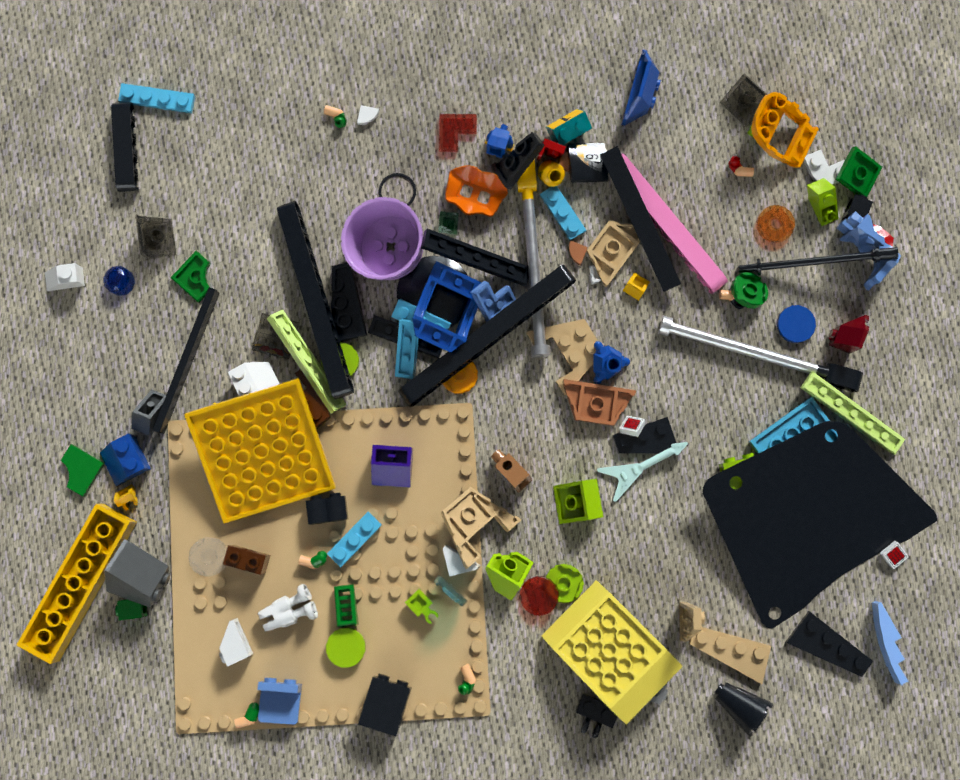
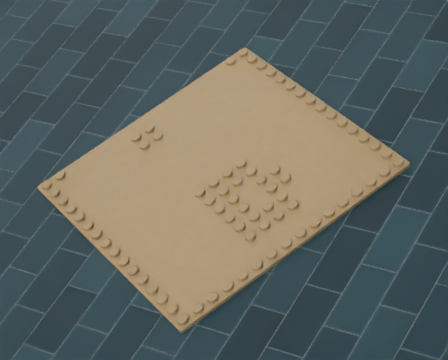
M471 403L340 410L330 414L331 418L321 425L317 432L336 489L314 496L322 495V499L330 498L329 494L341 493V496H346L349 520L313 525L308 524L306 501L310 500V497L223 524L187 421L173 420L168 422L177 734L358 724L372 677L378 676L379 673L389 676L390 681L397 682V679L409 683L408 686L412 687L402 721L490 715L482 557L476 561V563L481 565L479 569L449 577L443 548L446 545L456 551L457 549L441 512L470 487L478 491L473 406ZM373 445L413 448L411 488L372 485L371 459ZM368 511L382 524L341 568L328 555L326 563L317 569H311L298 564L301 555L312 558L319 551L328 553ZM479 530L468 542L481 556ZM228 545H236L271 555L266 573L259 575L222 565ZM305 584L311 593L312 599L292 606V609H298L313 601L317 608L318 618L311 620L307 616L298 617L297 623L265 632L262 625L270 620H274V617L271 615V617H265L260 620L258 612L283 596L293 597L297 594V587ZM354 584L359 625L347 627L357 630L363 636L366 643V651L358 664L349 668H341L334 665L326 653V644L331 634L340 628H346L337 627L334 587ZM419 588L433 602L429 608L435 610L439 615L437 618L434 614H429L428 617L432 621L431 624L426 621L423 613L417 617L405 603ZM350 591L340 593V596L350 595ZM351 599L341 601V604L351 603ZM351 608L342 609V612L351 611ZM352 616L343 617V620L352 619ZM238 618L253 654L227 667L226 663L224 664L220 659L219 653L221 651L219 648L229 621ZM469 664L476 682L470 694L462 695L458 690L464 680L460 668ZM264 678H277L276 682H284V679H294L296 683L302 684L297 724L259 722L257 718L253 725L239 729L235 727V719L244 717L251 703L260 704L261 690H257L258 682L264 681Z

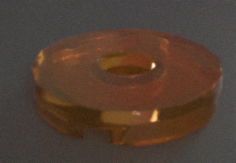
M771 205L765 208L758 216L757 230L766 241L780 243L788 239L794 231L795 218L786 207ZM777 219L781 224L780 228H773L771 221Z

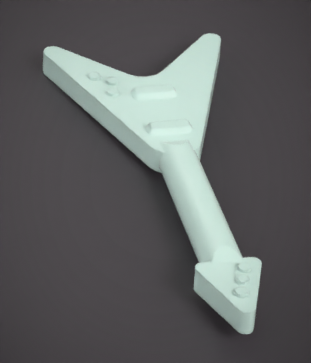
M688 443L671 444L670 448L641 463L598 468L597 471L618 479V486L613 501L616 502L643 470L674 454L679 455Z

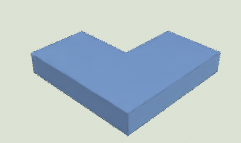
M483 281L471 291L486 322L516 300L508 285H505L494 294L489 282Z

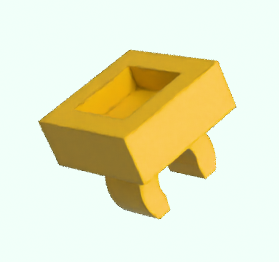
M132 484L116 492L114 495L116 506H123L126 511L129 510L127 502L131 501L135 506L138 505L136 489Z

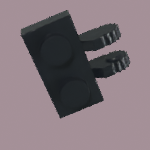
M584 693L576 709V713L586 717L581 728L582 733L585 734L588 730L591 719L597 722L592 732V737L595 739L599 735L602 724L613 729L618 717L604 702Z

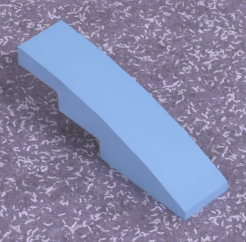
M874 601L872 602L873 620L880 650L894 682L903 685L908 680L898 663L905 659L895 643L901 636L882 602Z

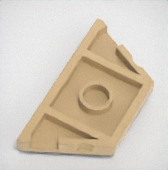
M608 221L586 251L606 288L640 243L632 224Z

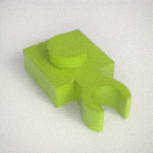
M420 588L405 602L417 617L423 613L429 624L432 623L429 620V614H434L437 618L439 617L435 610L429 608L433 602Z

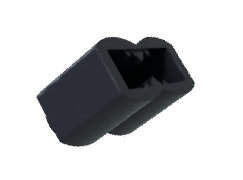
M341 493L329 494L330 498L323 499L322 495L311 496L310 500L306 501L308 524L349 520L346 496H341Z

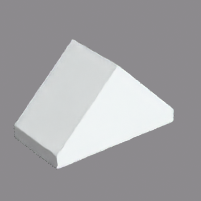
M448 545L444 546L443 552L449 577L480 568L481 565L474 562L468 569H465L458 551Z

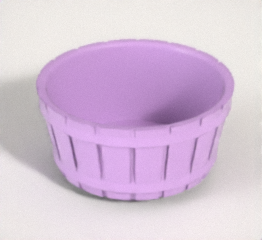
M378 197L365 201L348 216L341 233V248L347 263L360 275L374 280H396L408 275L420 262L424 250L421 249L423 230L417 215L407 204L395 198ZM390 242L392 244L394 242L396 244L394 246L395 250L387 251V243Z

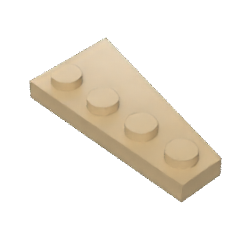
M679 602L680 641H689L702 630V624H705V613L702 612V608L688 602Z
M702 627V630L690 639V645L756 682L763 684L771 645Z

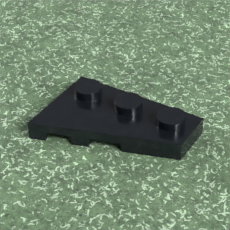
M531 132L516 144L515 149L511 153L506 152L502 156L503 159L498 163L494 162L490 166L504 187L511 190L545 145L537 134Z

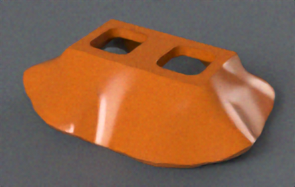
M472 165L457 167L449 172L445 199L447 202L455 204L466 215L484 214L491 217L497 212L501 202L508 195V189L504 187L495 173L482 172ZM463 185L473 188L469 198L460 195ZM481 191L488 192L491 195L487 204L477 200Z

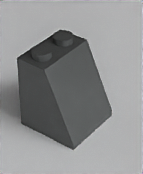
M125 539L104 570L106 592L149 608L154 601H158L163 585L166 586L170 580L168 565Z

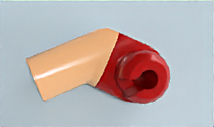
M738 156L731 157L728 163L729 168L736 176L753 177L754 168L743 167Z

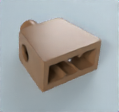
M498 449L492 454L491 458L497 463L495 468L517 493L532 481L530 474L510 453L505 456ZM507 466H512L511 469L506 470Z

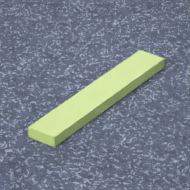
M284 310L270 315L267 320L330 414L347 405L342 397L338 399L333 398L325 371Z
M810 372L800 387L892 455L897 453L905 441L902 436L816 373Z

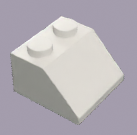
M269 362L243 363L228 372L239 396L280 384Z

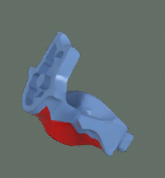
M855 211L837 226V229L843 233L839 240L854 243L860 253L871 252L874 247H879V249L893 247L894 238L880 226L874 225L868 214L861 217ZM898 253V259L880 260L878 263L874 261L873 272L864 283L865 289L870 290L875 284L880 283L889 271L899 263L901 255Z

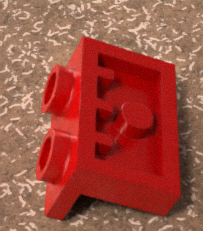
M545 138L543 141L545 146L537 155L536 160L540 161L544 151L547 152L546 155L555 159L558 156L561 157L566 146Z

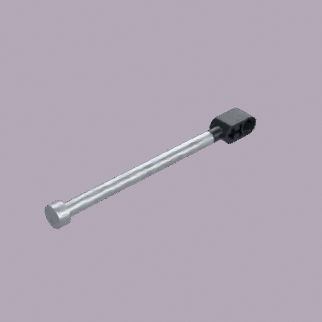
M662 317L658 334L668 336L671 333L807 374L814 372L834 387L851 389V392H859L863 372L832 363H828L824 367L673 322L671 317Z

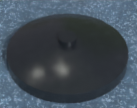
M442 256L423 257L413 271L399 279L397 301L402 299L417 306L436 261L465 275L467 273L458 263ZM436 284L426 311L450 322V327H453L460 322L469 298Z

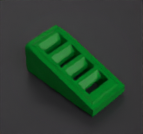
M354 584L334 587L337 627L359 625ZM350 591V595L340 596L341 592ZM351 599V603L341 604L342 600ZM351 608V611L342 612V609ZM352 616V619L343 620V617Z

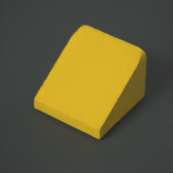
M634 272L623 291L639 301L650 281Z

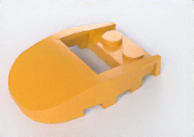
M773 92L762 98L754 114L751 126L753 138L770 157L791 167L800 168L819 128L817 126L812 127L809 124V116L806 113L803 114L798 109L799 105L796 102H790L785 95ZM783 114L799 125L785 155L780 154L777 149L769 145Z

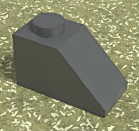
M151 389L133 410L131 429L150 435L166 395Z

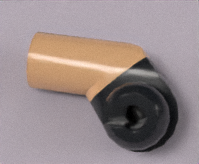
M731 290L719 291V299L729 300L737 309L744 308L735 300Z

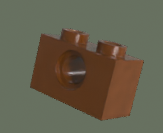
M228 545L222 565L263 575L266 573L271 555L236 545Z

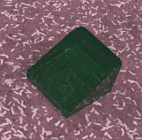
M440 211L438 233L457 235L459 213Z

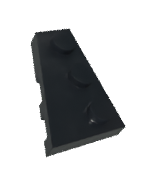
M668 417L645 424L638 437L622 433L612 435L620 454H659L670 448L671 444L677 443Z

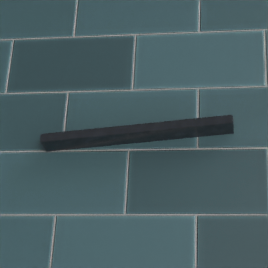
M618 146L600 154L663 292L681 285Z
M209 287L153 431L165 434L168 422L171 419L220 294L216 289Z

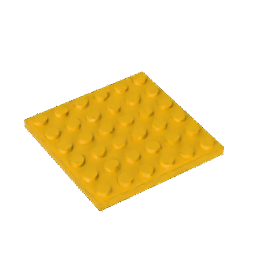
M299 378L184 414L223 524L336 489Z

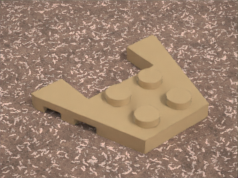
M585 319L545 327L546 341L553 338L572 369V372L556 381L564 396H566V392L562 383L563 379L579 381L593 365V354L596 351L594 343L598 340ZM533 330L526 332L532 344L535 346Z
M471 487L441 512L465 569H468L481 557L468 540L492 518H495L506 532H509L521 521L519 517L511 515L505 508L495 505L489 498Z

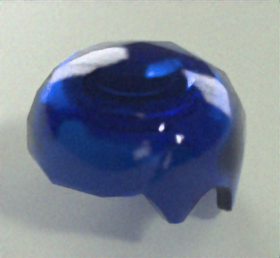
M112 266L106 271L103 283L108 291L117 296L127 295L133 290L135 279L128 269L122 266Z

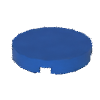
M793 305L780 313L777 319V327L780 336L786 341L800 343L813 335L816 321L809 309L800 305Z

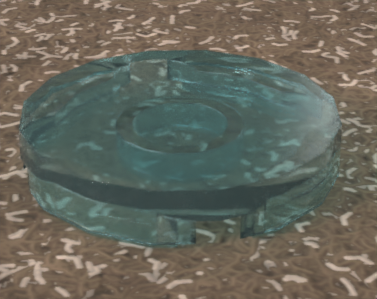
M440 575L435 578L434 583L437 586L440 585L443 592L454 602L459 603L461 607L467 603L468 600Z

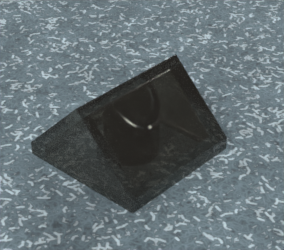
M744 73L720 103L742 124L748 127L753 121L754 114L762 98L767 93Z
M145 216L135 217L139 250L142 256L149 260L176 255L172 219Z

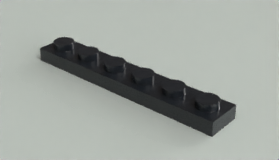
M428 228L424 231L421 249L521 286L527 284L529 276L528 266Z

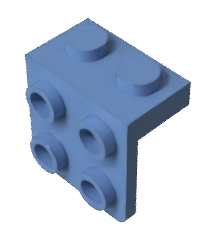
M267 677L264 678V681L258 682L257 690H261L258 713L259 722L297 724L302 684L296 683L294 679H284V682H276L277 678Z

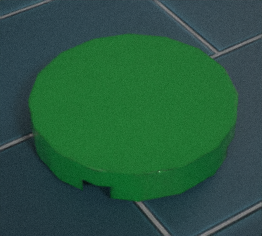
M748 272L738 275L731 284V292L735 300L740 305L752 309L760 307L767 300L768 288L765 283L763 284L760 281L761 278Z

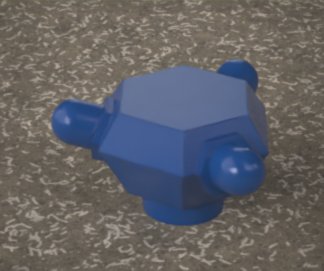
M600 341L594 343L596 351L593 354V372L596 376L593 381L595 384H600L603 380L612 378L621 372L622 368L630 364V359L624 358L622 353L609 345L603 346Z

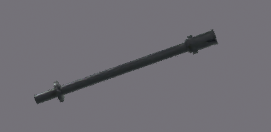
M874 247L871 252L761 263L758 258L756 264L738 265L739 273L758 271V276H760L762 270L869 259L878 263L880 260L898 259V247L881 249Z

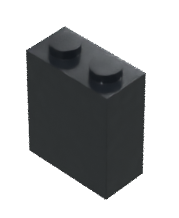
M379 673L378 676L372 677L358 725L396 737L412 687H409V683L399 679H397V682L390 681L389 676Z

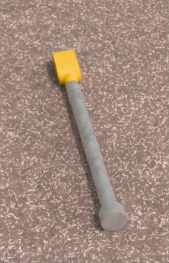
M535 159L517 181L518 193H522L530 288L541 281L533 192L537 191ZM542 308L532 316L535 346H531L532 357L536 358L551 355L550 345H546Z

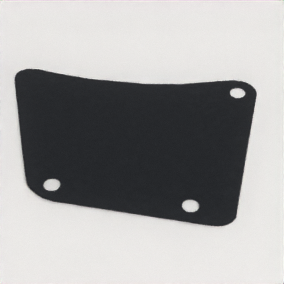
M827 421L813 426L707 479L703 486L704 498L762 624L770 629H773L805 608L821 591L840 576L879 554L892 542L896 541L899 544L905 542L937 521L935 511L848 425L837 421ZM830 429H834L838 434L834 442H828L825 438V433ZM734 476L742 479V486L739 489H733L730 486V480ZM772 607L780 608V618L776 620L769 617V610Z

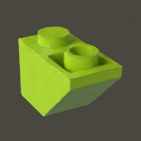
M825 178L808 184V199L820 225L823 226L838 220L836 187Z

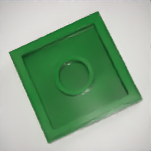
M855 146L851 148L835 180L854 194L868 197L882 166Z

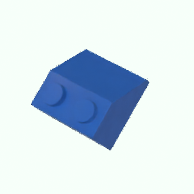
M126 434L110 442L100 452L116 487L151 469L135 435Z

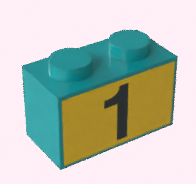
M576 109L546 126V129L553 142L564 145L592 129L586 112Z

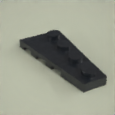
M347 262L332 266L331 309L340 342L367 336L354 270Z
M810 611L806 613L786 640V643L860 677L865 674L874 662Z

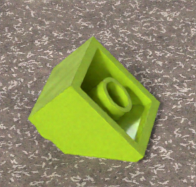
M597 479L553 486L559 524L603 517Z

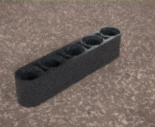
M132 102L112 103L111 105L115 184L118 192L139 190V187H137L138 169H136L137 151H135L136 133L134 134L135 116H133L134 106Z

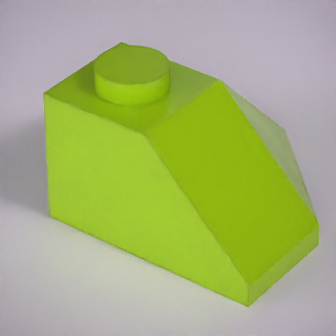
M511 552L509 555L498 553L493 554L485 570L494 590L512 601L534 562L518 552Z

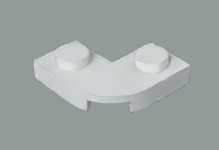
M821 150L806 155L804 163L813 180L818 181L825 178L832 185L839 183L835 179L845 160L828 166Z

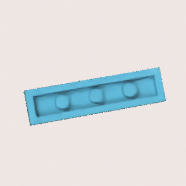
M121 83L118 101L119 103L132 102L133 105L192 113L195 95L186 92Z

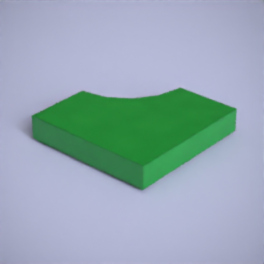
M196 250L172 275L171 279L200 303L210 287L207 283L206 274L211 263Z
M70 444L61 459L69 471V481L66 487L85 497L105 463L77 446Z

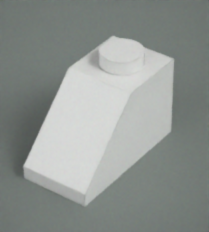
M76 263L58 265L45 272L47 291L85 286L83 268Z
M238 618L229 621L219 648L221 651L219 653L220 659L224 664L226 663L227 667L253 654Z

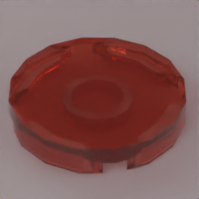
M535 576L528 579L520 590L522 606L527 612L536 616L549 614L559 601L557 586L551 579L545 576Z

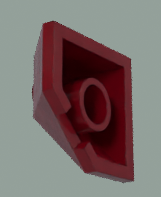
M864 315L832 329L828 336L830 340L829 346L849 354L862 349L869 332V326L865 325V322L868 323L869 316Z

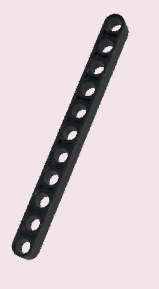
M292 201L277 207V212L333 398L338 399L353 394L354 387L301 210L297 202Z
M565 265L559 266L470 334L466 342L458 346L454 351L445 353L402 386L398 391L409 407L416 405L576 282L575 277Z

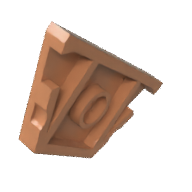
M567 379L562 381L576 421L614 426L631 398L636 394V390Z

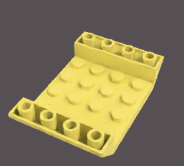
M597 580L541 635L550 647L626 725L683 667Z

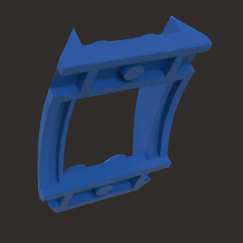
M436 261L413 315L415 337L448 352L454 351L458 346L466 342L468 332L478 309L471 291L482 282ZM436 284L469 298L456 333L423 319Z

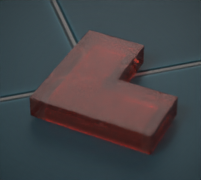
M440 114L439 152H458V134H477V114Z

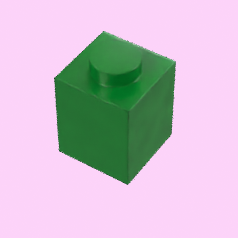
M128 599L117 601L115 606V613L119 621L148 616L147 606Z

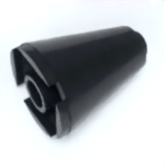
M727 682L725 685L721 683L714 692L717 695L715 699L750 737L753 735L751 730L756 732L767 716V706L769 708L773 706L770 701Z

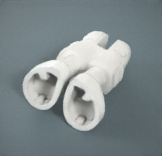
M305 584L297 587V594L293 597L283 596L258 612L260 620L265 617H271V615L274 617V620H270L262 625L265 632L297 623L298 617L307 616L311 620L318 618L317 608L313 601L298 609H292V606L312 599L311 593Z

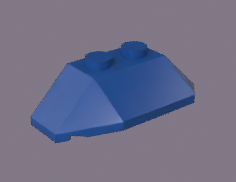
M642 50L621 124L624 126L647 114L649 108H653L656 97H653L654 91H658L661 80L658 79L660 72L646 50Z

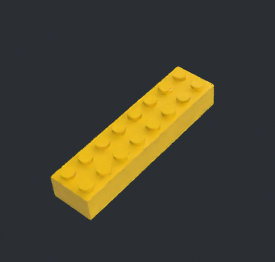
M95 504L16 646L49 664L61 660L105 581L104 570L123 540H128L137 521L105 504Z

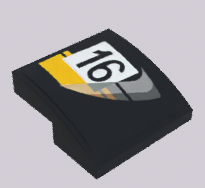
M604 143L567 145L568 170L571 183L608 182V170L600 155L606 152Z

